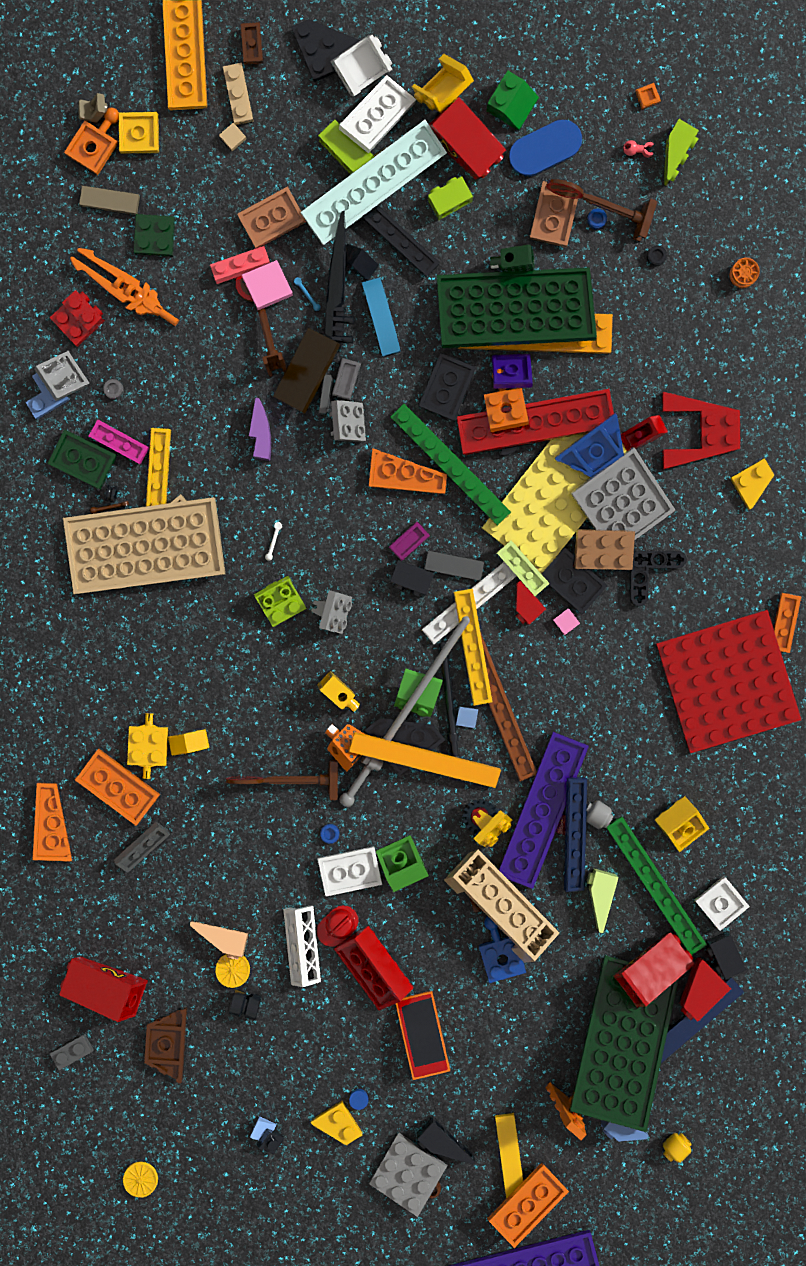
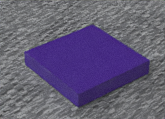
M530 354L492 355L494 389L532 388ZM497 369H502L503 373H497Z

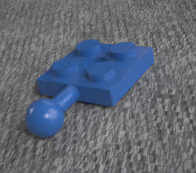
M487 916L484 925L490 930L493 941L480 944L479 949L489 983L526 973L523 961L511 949L515 943L509 937L500 939L498 926ZM499 955H506L508 957L507 961L499 963L497 961Z

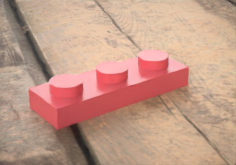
M262 246L210 264L215 281L219 284L267 265L270 261L265 247Z

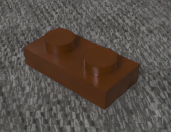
M260 22L241 24L244 65L262 64L263 52Z

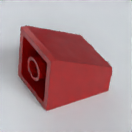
M699 957L694 961L679 1002L683 1007L681 1011L690 1020L694 1018L697 1022L731 990L717 973Z

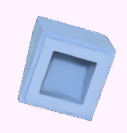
M459 706L456 725L475 728L478 709Z
M259 1116L250 1138L260 1140L266 1129L274 1131L276 1124Z

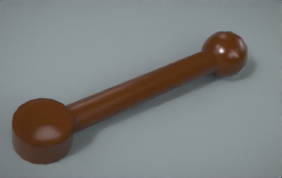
M125 501L99 508L91 507L90 513L96 514L98 511L129 506V502Z

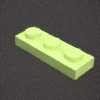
M512 540L497 552L534 596L549 585V582Z

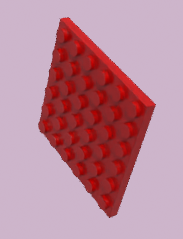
M768 610L656 643L689 753L801 720Z

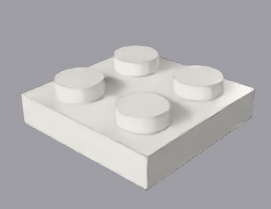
M725 876L695 899V902L719 931L750 907Z

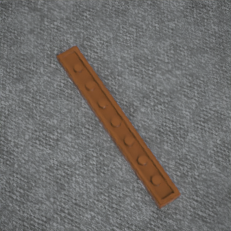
M481 634L492 702L488 704L519 781L536 775L537 771Z

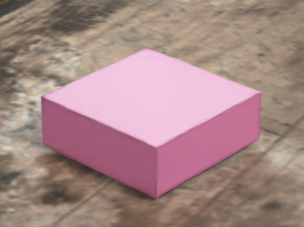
M569 608L553 619L564 635L580 624Z

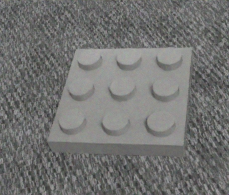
M398 1133L369 1184L418 1217L448 1165L401 1133Z

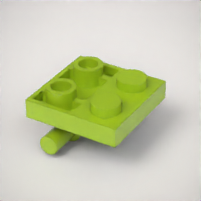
M289 576L269 584L266 588L254 594L273 627L306 609Z

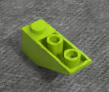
M680 119L666 141L665 186H667L669 181L674 182L679 173L676 170L678 165L685 163L689 156L686 154L688 148L693 149L699 139L695 137L699 130Z

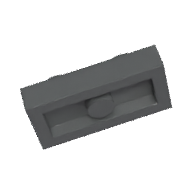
M84 1033L52 1051L50 1056L58 1070H61L90 1054L94 1049Z

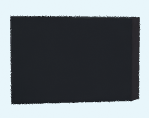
M347 243L346 267L369 281L379 264L363 249Z

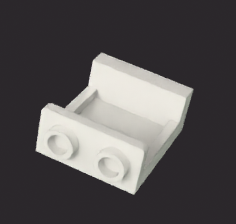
M366 36L330 61L351 96L357 95L361 92L360 90L392 70L390 66L392 62L387 54H383L380 49L382 47L381 42L376 36Z

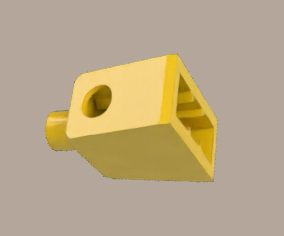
M331 671L318 683L319 690L339 708L344 709L346 706L353 713L360 704L354 699V692ZM340 693L345 694L343 697H338Z

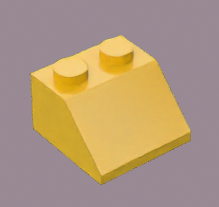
M685 796L677 800L673 806L662 812L655 819L661 830L679 852L709 830L699 811Z

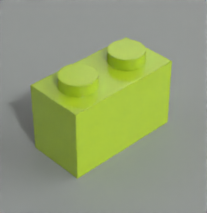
M462 176L458 179L454 177L446 183L447 185L442 188L436 187L429 192L428 202L438 220L472 203L473 195Z

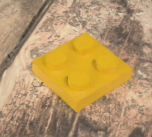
M157 112L119 113L120 153H159V119Z

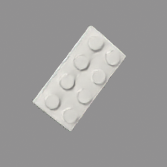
M386 75L339 125V130L369 153L415 104L416 99Z

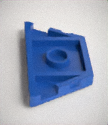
M616 412L555 457L556 461L571 466L570 468L592 477L624 456Z

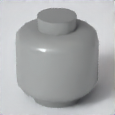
M599 800L593 803L589 802L586 807V822L596 829L606 828L613 818L611 808Z

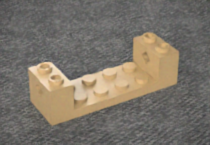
M479 849L468 853L444 879L457 894L465 892L515 943L511 949L524 963L536 961L559 934L550 922Z

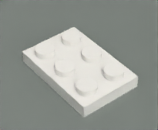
M374 846L318 858L325 896L382 885Z

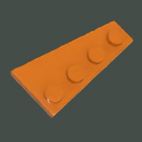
M37 783L33 860L72 861L57 783Z

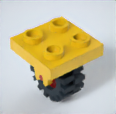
M479 799V801L474 800L473 803L468 804V808L465 807L464 809L466 812L463 814L465 819L463 822L466 824V828L477 834L473 839L486 848L488 846L492 847L498 841L497 837L502 832L505 833L511 827L510 823L513 821L507 814L501 810L498 812L492 803L483 799Z

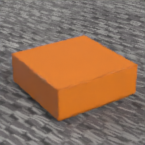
M654 83L635 91L642 110L661 101Z

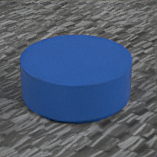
M598 208L593 209L587 217V223L593 229H601L607 221L606 213Z
M326 824L322 827L320 837L325 843H334L339 838L340 832L336 825Z
M355 1089L350 1093L349 1103L351 1107L361 1110L367 1106L368 1095L363 1089Z

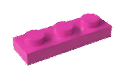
M100 420L96 421L89 434V437L138 464H141L149 450V447Z

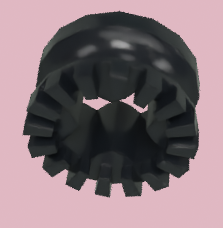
M107 484L104 501L111 500L112 503H115L118 486L111 487V485Z

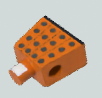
M332 724L325 732L332 739L327 749L344 770L348 771L362 756L349 752L353 733L362 732L350 724H347L340 731Z

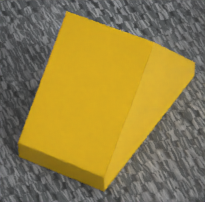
M206 729L168 736L171 755L186 754L210 748Z

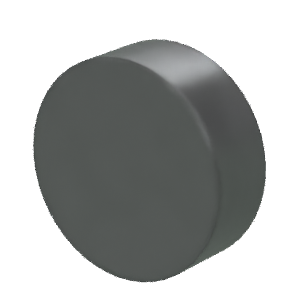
M111 379L104 384V393L110 399H118L123 395L124 388L118 380Z

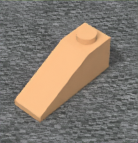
M194 921L190 922V926L221 952L226 953L227 958L238 960L239 956H244L249 933Z

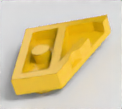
M763 459L730 478L748 510L754 507L774 474L767 461Z
M340 1101L311 1120L313 1126L345 1145L362 1136L361 1129L343 1101Z

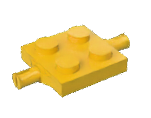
M145 713V725L129 726L127 765L143 767V779H146V771L147 779L151 778V767L167 765L168 727L153 725V713H150V718L149 713Z

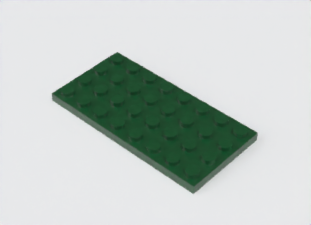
M590 267L437 275L441 348L596 341L597 339Z
M605 955L569 1111L647 1132L678 979L646 1007H636L613 976L629 962Z

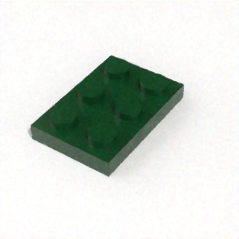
M64 429L48 464L101 490L117 455Z

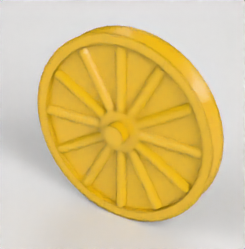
M225 954L216 964V977L226 987H239L249 977V962L244 956H239L238 960L227 958V954Z
M146 1162L131 1164L123 1176V1184L126 1191L134 1197L150 1195L158 1183L156 1170Z

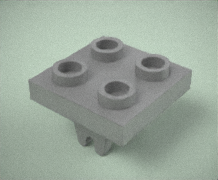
M69 351L35 367V371L55 401L81 390L89 384Z
M331 401L332 412L329 413V417L333 418L334 431L331 432V436H334V440L366 441L363 403Z
M329 590L326 601H314L313 604L317 605V609L313 608L311 611L322 617L319 628L343 634V630L347 625L348 611L352 607V597Z

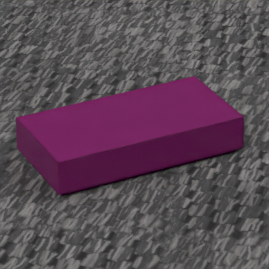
M416 522L389 548L403 561L430 535Z

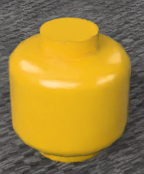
M673 1133L663 1143L665 1150L663 1154L670 1162L674 1160L681 1163L691 1153L690 1146L692 1144L682 1133Z

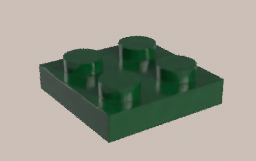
M136 214L134 254L173 257L175 217Z

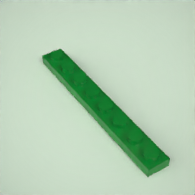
M405 404L391 416V419L497 526L511 514V511Z
M620 816L612 821L606 828L687 951L692 955L705 947L707 944L624 818Z

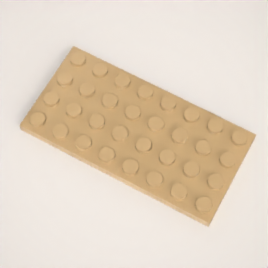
M214 497L63 518L73 594L225 574L217 507Z

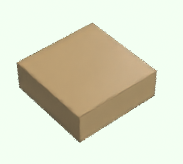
M234 123L219 134V137L231 151L235 150L246 140V136Z

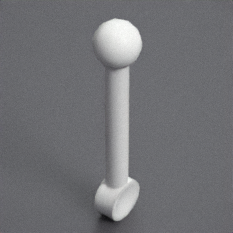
M276 522L274 525L275 532L273 535V539L269 548V552L265 555V559L267 561H270L273 558V548L277 539L278 532L282 528V524L280 522Z

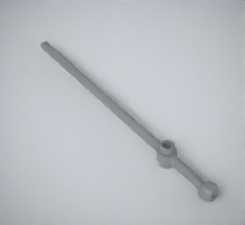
M468 616L462 618L383 739L392 740L470 622ZM363 755L361 763L365 764L364 768L349 791L340 796L339 801L343 806L351 807L353 805L354 795L371 770L379 771L383 765L382 760Z

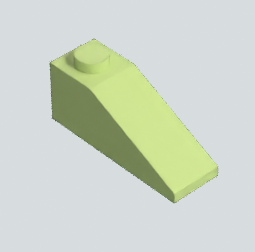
M593 869V873H589L587 884H589L596 927L600 933H603L619 877L616 874Z

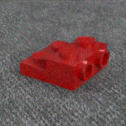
M75 290L62 302L63 305L50 319L78 347L105 320L101 317L103 313L96 305L92 308L88 303L90 299L83 291L79 294Z

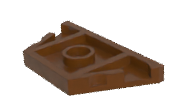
M187 1007L148 1022L146 1029L144 1063L152 1068H157L164 1075L171 1076L178 1083L183 1081Z

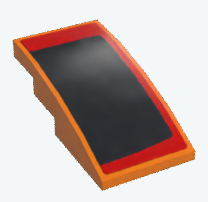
M432 990L404 997L401 1002L396 1003L413 1080L449 1072L450 1065Z

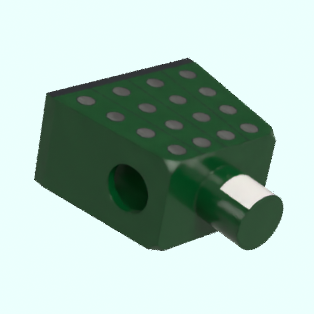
M531 245L500 249L501 256L490 257L491 269L502 268L503 272L535 270L534 252Z

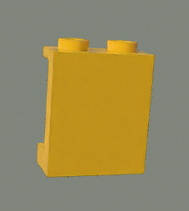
M446 54L439 58L443 68L423 88L416 84L412 86L415 92L414 97L419 103H425L429 109H435L440 113L474 81L465 65Z

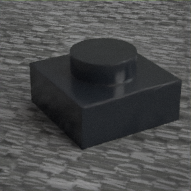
M267 1128L258 1141L257 1146L261 1150L274 1154L284 1140L282 1134Z

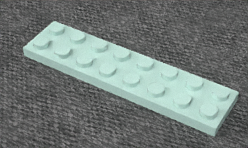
M423 120L300 213L319 241L324 245L335 237L342 211H345L347 228L447 152L427 121Z

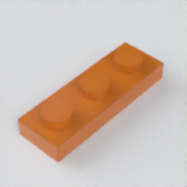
M786 593L780 594L774 632L781 652L790 653L801 596Z

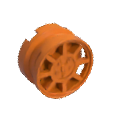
M739 259L730 269V281L738 288L751 286L759 276V266L753 259Z

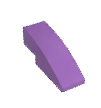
M255 398L249 437L256 439L253 457L270 461L271 432L269 421L261 400Z

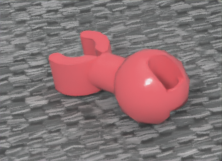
M630 140L625 142L623 152L628 156L642 153L643 156L649 158L653 155V152H648L645 148H651L654 143L647 142L645 145H637L635 141Z

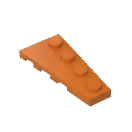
M372 448L369 487L445 494L447 474Z
M550 1082L545 1088L551 1093L549 1095L551 1100L556 1102L554 1106L560 1112L559 1115L565 1127L582 1140L587 1135L582 1115L569 1111L572 1097H567Z

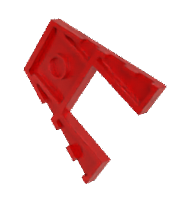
M667 392L662 393V412H700V449L662 450L663 469L740 449V410Z

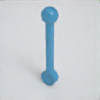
M295 278V285L301 288V290L307 296L309 301L312 303L313 309L315 311H319L321 306L319 304H316L311 295L302 285L301 278Z

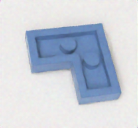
M36 373L32 376L41 390L40 394L26 402L35 419L38 420L70 400L66 396L55 401L39 375Z

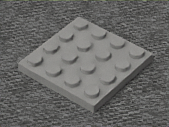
M634 447L626 451L624 456L592 476L570 493L595 530L635 531V540L675 511V508Z

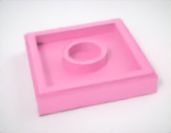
M277 260L242 274L244 283L257 310L293 296Z

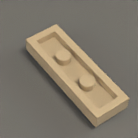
M242 63L223 66L234 124L254 122Z

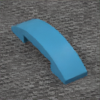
M376 278L362 282L382 357L401 352L381 279Z

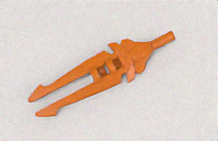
M77 249L80 254L116 277L117 279L114 284L76 258L70 257L77 271H85L122 303L131 302L126 306V309L130 311L136 310V313L139 315L154 314L160 316L174 326L178 324L179 319L163 309L157 299V292L154 289L150 290V286L146 282L142 289L139 286V280L95 257L93 250ZM123 282V283H124V286H123L122 289H120L119 287H120L121 283ZM135 290V294L131 296V292Z

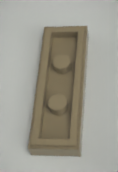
M82 186L79 205L136 215L140 196L139 194Z

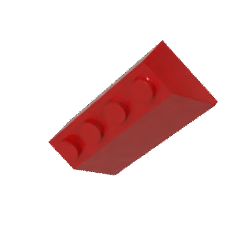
M369 926L357 931L334 948L378 1010L401 1002L413 989L408 978L403 974Z

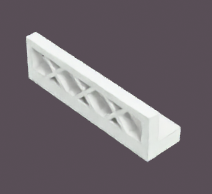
M313 906L283 909L291 985L306 987L321 982ZM307 912L308 915L305 923L302 921L301 913ZM306 930L310 934V938L307 942L304 940V934ZM308 949L311 951L312 957L309 961L306 960V953ZM311 968L314 973V979L308 980V972Z

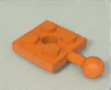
M115 108L107 109L104 114L105 120L99 129L84 120L64 152L65 155L96 175H99L118 145L117 140L106 134L110 125L119 120V112ZM93 143L96 145L94 152H87L86 148L89 144Z
M497 369V373H503V370ZM498 388L499 392L484 395L491 432L529 425L522 388L509 390ZM505 406L512 408L509 413H503L501 409Z

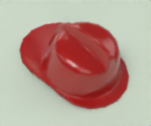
M343 905L336 907L325 916L317 927V937L320 942L330 947L343 943L358 926V915L355 910Z

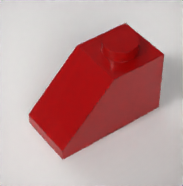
M660 415L651 416L622 433L621 439L628 451L632 447L637 449L668 433Z
M519 581L516 583V618L522 624L526 622L530 625L546 608Z

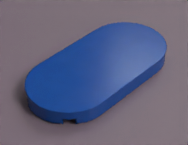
M557 120L518 139L510 149L509 162L512 169L518 174L531 177L572 158L577 154L582 144L581 131L576 124L569 120Z

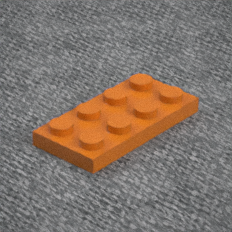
M100 749L95 752L75 779V781L136 826L160 796L157 791Z
M541 1163L487 1219L515 1248L569 1191Z

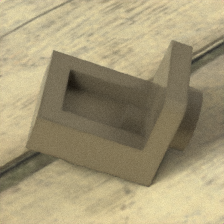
M97 93L91 101L79 100L78 115L81 120L97 123L107 111L104 94Z

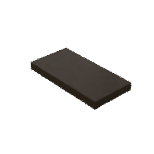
M308 328L273 397L306 413L341 344Z

